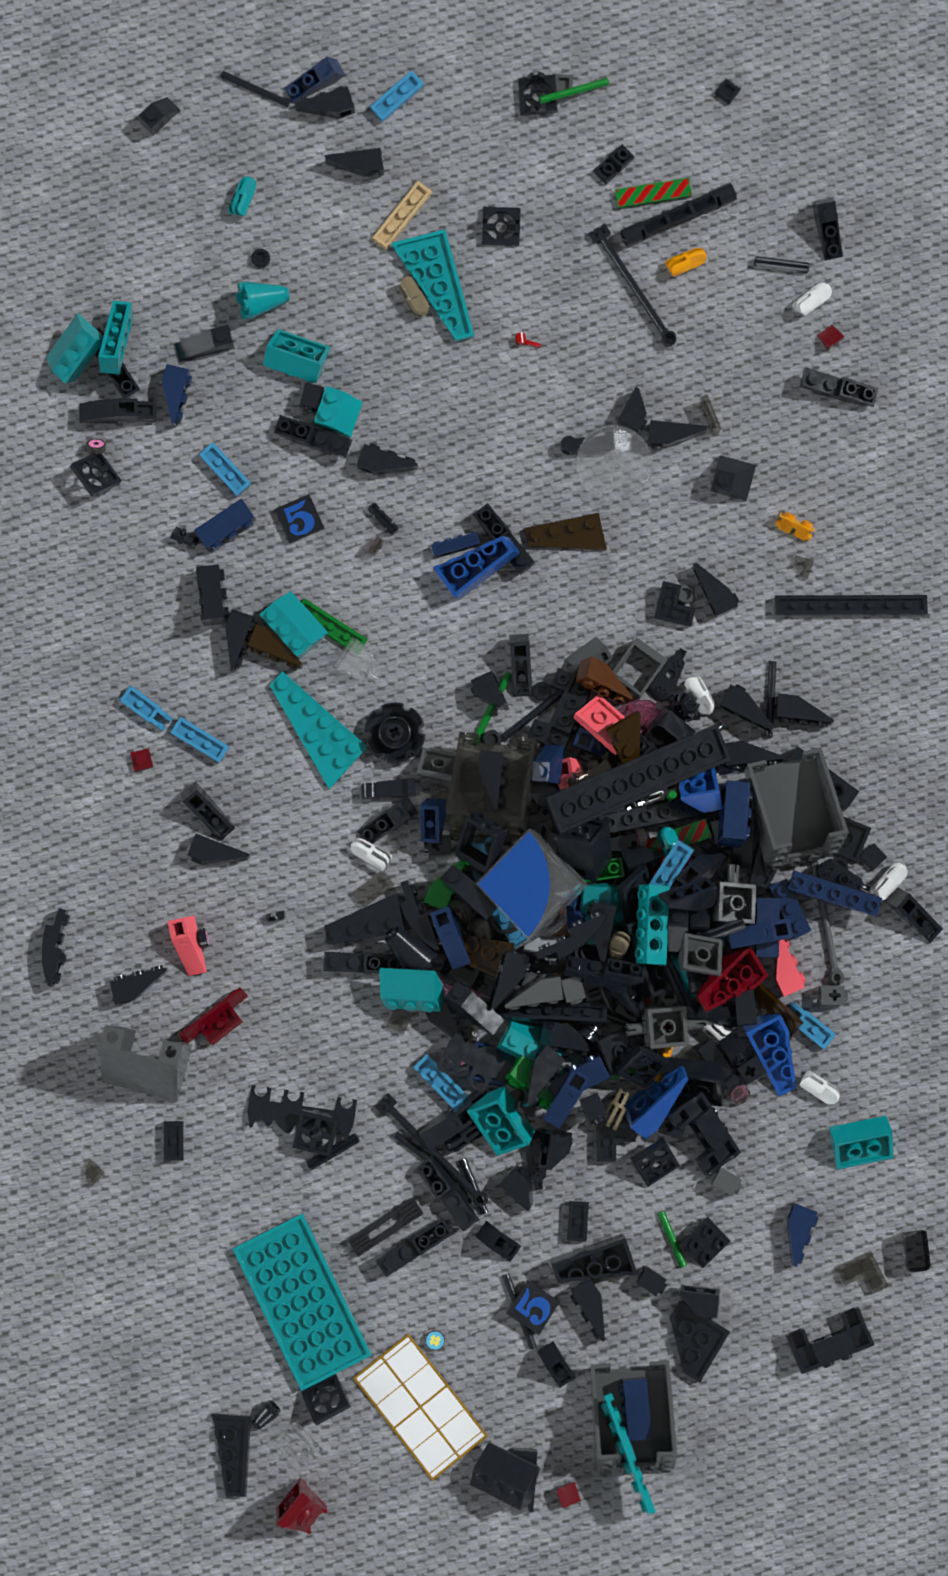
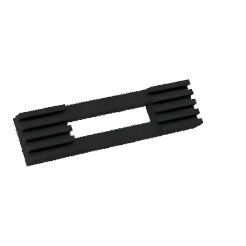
M412 1197L347 1241L359 1257L424 1213ZM399 1213L404 1220L371 1241L367 1234Z

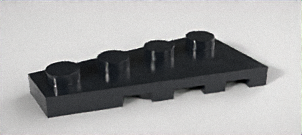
M212 1413L215 1438L217 1439L219 1449L218 1455L222 1466L221 1472L225 1495L246 1497L251 1416Z

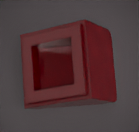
M833 325L817 335L827 350L844 339L843 334Z
M575 1481L556 1487L562 1508L581 1501Z

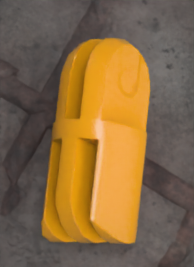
M696 247L667 259L665 265L672 276L676 277L705 263L707 254L704 249Z

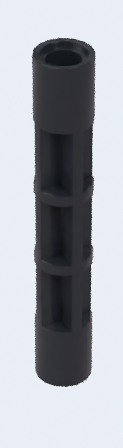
M730 182L703 196L691 201H685L684 204L673 209L664 210L661 214L643 222L639 221L621 229V237L625 239L626 247L632 246L648 239L653 234L665 229H671L676 224L690 218L694 219L699 214L713 208L717 209L737 200L735 189Z

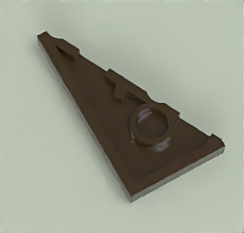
M639 711L633 712L606 728L621 764L640 756L641 714Z
M760 983L754 989V996L763 1015L780 1014L789 1030V1040L791 1041L804 1022Z

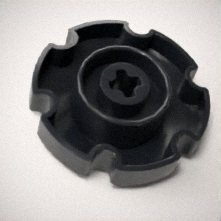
M392 702L382 705V711L380 713L373 711L365 724L364 731L370 734V737L365 740L368 749L377 759L385 756L388 764L408 762V755H417L425 742V734L420 732V729L425 727L421 716L413 708L405 710L403 703ZM395 729H398V733L400 735H396L393 738L392 733L390 731H395Z

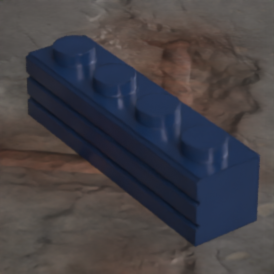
M472 531L464 536L458 535L454 539L447 538L443 542H433L431 548L434 558L479 546L480 541L477 532L474 533Z

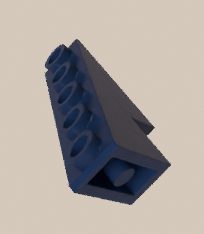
M794 870L788 886L789 890L803 897L876 917L882 901L881 897Z

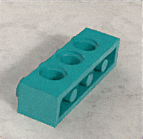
M112 302L98 356L101 373L120 374L133 322L132 302Z
M639 885L638 929L636 931L637 949L635 951L636 963L667 964L669 907L658 898V894L670 890V886Z

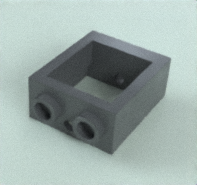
M636 638L613 669V672L632 697L640 699L668 659ZM635 649L658 665L640 691L617 675Z

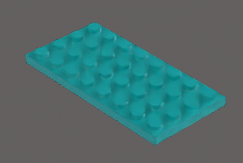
M303 1213L233 1248L301 1391L372 1356Z

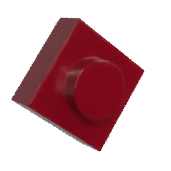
M149 748L130 752L135 772L154 767Z

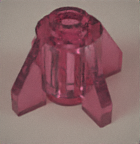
M651 700L631 701L625 709L627 711L626 716L635 711L640 712L641 729L645 734L653 719L659 716L661 711L655 708L656 703Z

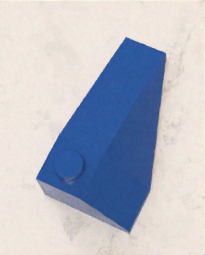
M715 767L680 782L679 790L683 802L703 813L722 809Z
M780 1014L758 1016L756 1025L743 1026L780 1097L796 1088L789 1030Z
M683 1066L665 1075L661 1082L651 1083L650 1088L646 1091L639 1090L625 1103L624 1107L630 1128L645 1139L654 1134L662 1125L686 1084L688 1077Z

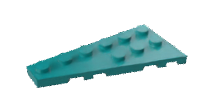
M446 229L391 243V246L454 340L459 342L474 338L473 328Z
M282 671L270 684V687L330 790L368 747Z
M612 1393L604 1396L600 1408L604 1418L608 1417L609 1419L608 1429L611 1436H616L618 1441L615 1444L620 1456H624L626 1461L623 1463L627 1475L631 1474L633 1482H631L633 1491L635 1494L638 1493L641 1501H638L642 1513L646 1512L647 1516L654 1514L656 1510L646 1485L643 1484L644 1480L641 1470L635 1464L636 1457L624 1426L620 1427L619 1425L621 1424L620 1414L616 1407H612L611 1401L614 1398Z

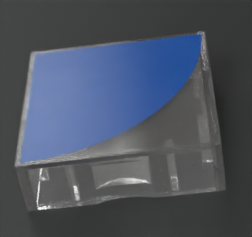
M528 829L476 883L478 888L528 940H535L554 921L557 914L588 886L570 865L559 858L551 845L534 829Z

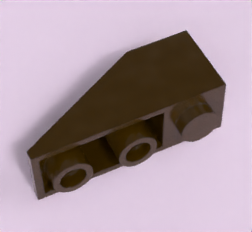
M256 624L248 643L249 648H252V653L260 656L262 653H269L268 659L278 663L280 658L287 661L286 666L297 670L298 665L300 668L303 667L299 659L273 630Z

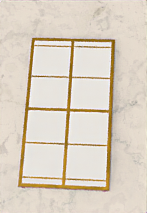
M409 1333L405 1334L402 1339L353 1377L354 1381L432 1481L436 1480L439 1475L488 1437Z

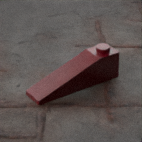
M751 946L732 948L722 957L721 976L710 975L696 997L704 1010L709 1011L726 1003V1000L738 997L747 990L755 989L768 974Z

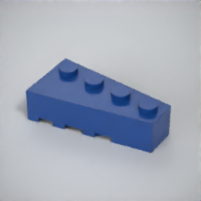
M501 536L433 568L453 597L462 599L520 554V552L509 537Z

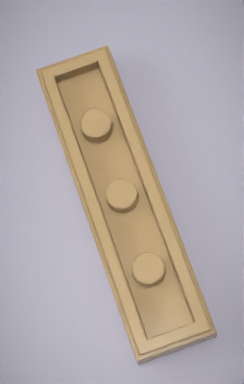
M417 181L374 234L372 240L387 250L433 191Z

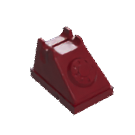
M300 1478L277 1506V1524L281 1528L311 1534V1526L322 1513H328L327 1505L307 1485V1482Z

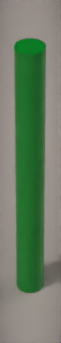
M604 78L539 97V102L543 104L609 85V80Z
M508 672L504 673L499 683L502 692H504L512 676ZM488 706L472 738L473 741L479 743L496 707Z

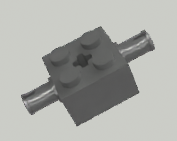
M727 865V882L714 883L718 889L716 906L710 908V923L725 924L742 918L745 925L755 924L756 885L741 884L739 882L740 865ZM728 935L725 936L724 943L729 942Z
M672 1005L642 1008L643 1022L626 1024L625 1029L629 1030L626 1031L627 1036L644 1035L645 1047L655 1049L689 1045L688 1030L704 1029V1024H696L703 1023L704 1020L700 1018L687 1019L686 1006ZM668 1024V1027L664 1030L663 1026Z

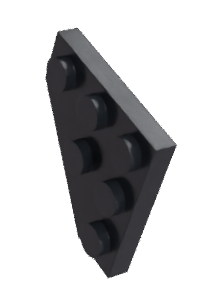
M679 1300L669 1318L683 1373L701 1382L730 1331L713 1320L697 1316L687 1304Z

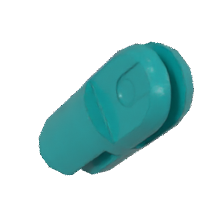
M248 176L241 178L228 207L229 214L246 216L256 191L257 185L254 178Z
M663 827L657 834L664 856L669 854L678 839L676 832L671 827Z

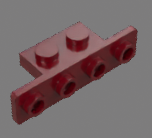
M241 987L231 991L225 999L217 1002L212 1009L202 1014L193 1024L185 1027L179 1034L180 1038L185 1043H190L203 1033L208 1042L213 1046L243 1022L233 1008L245 1000L248 995Z

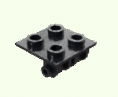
M709 1217L703 1218L698 1227L695 1226V1229L690 1231V1234L685 1239H682L680 1243L702 1268L731 1242Z

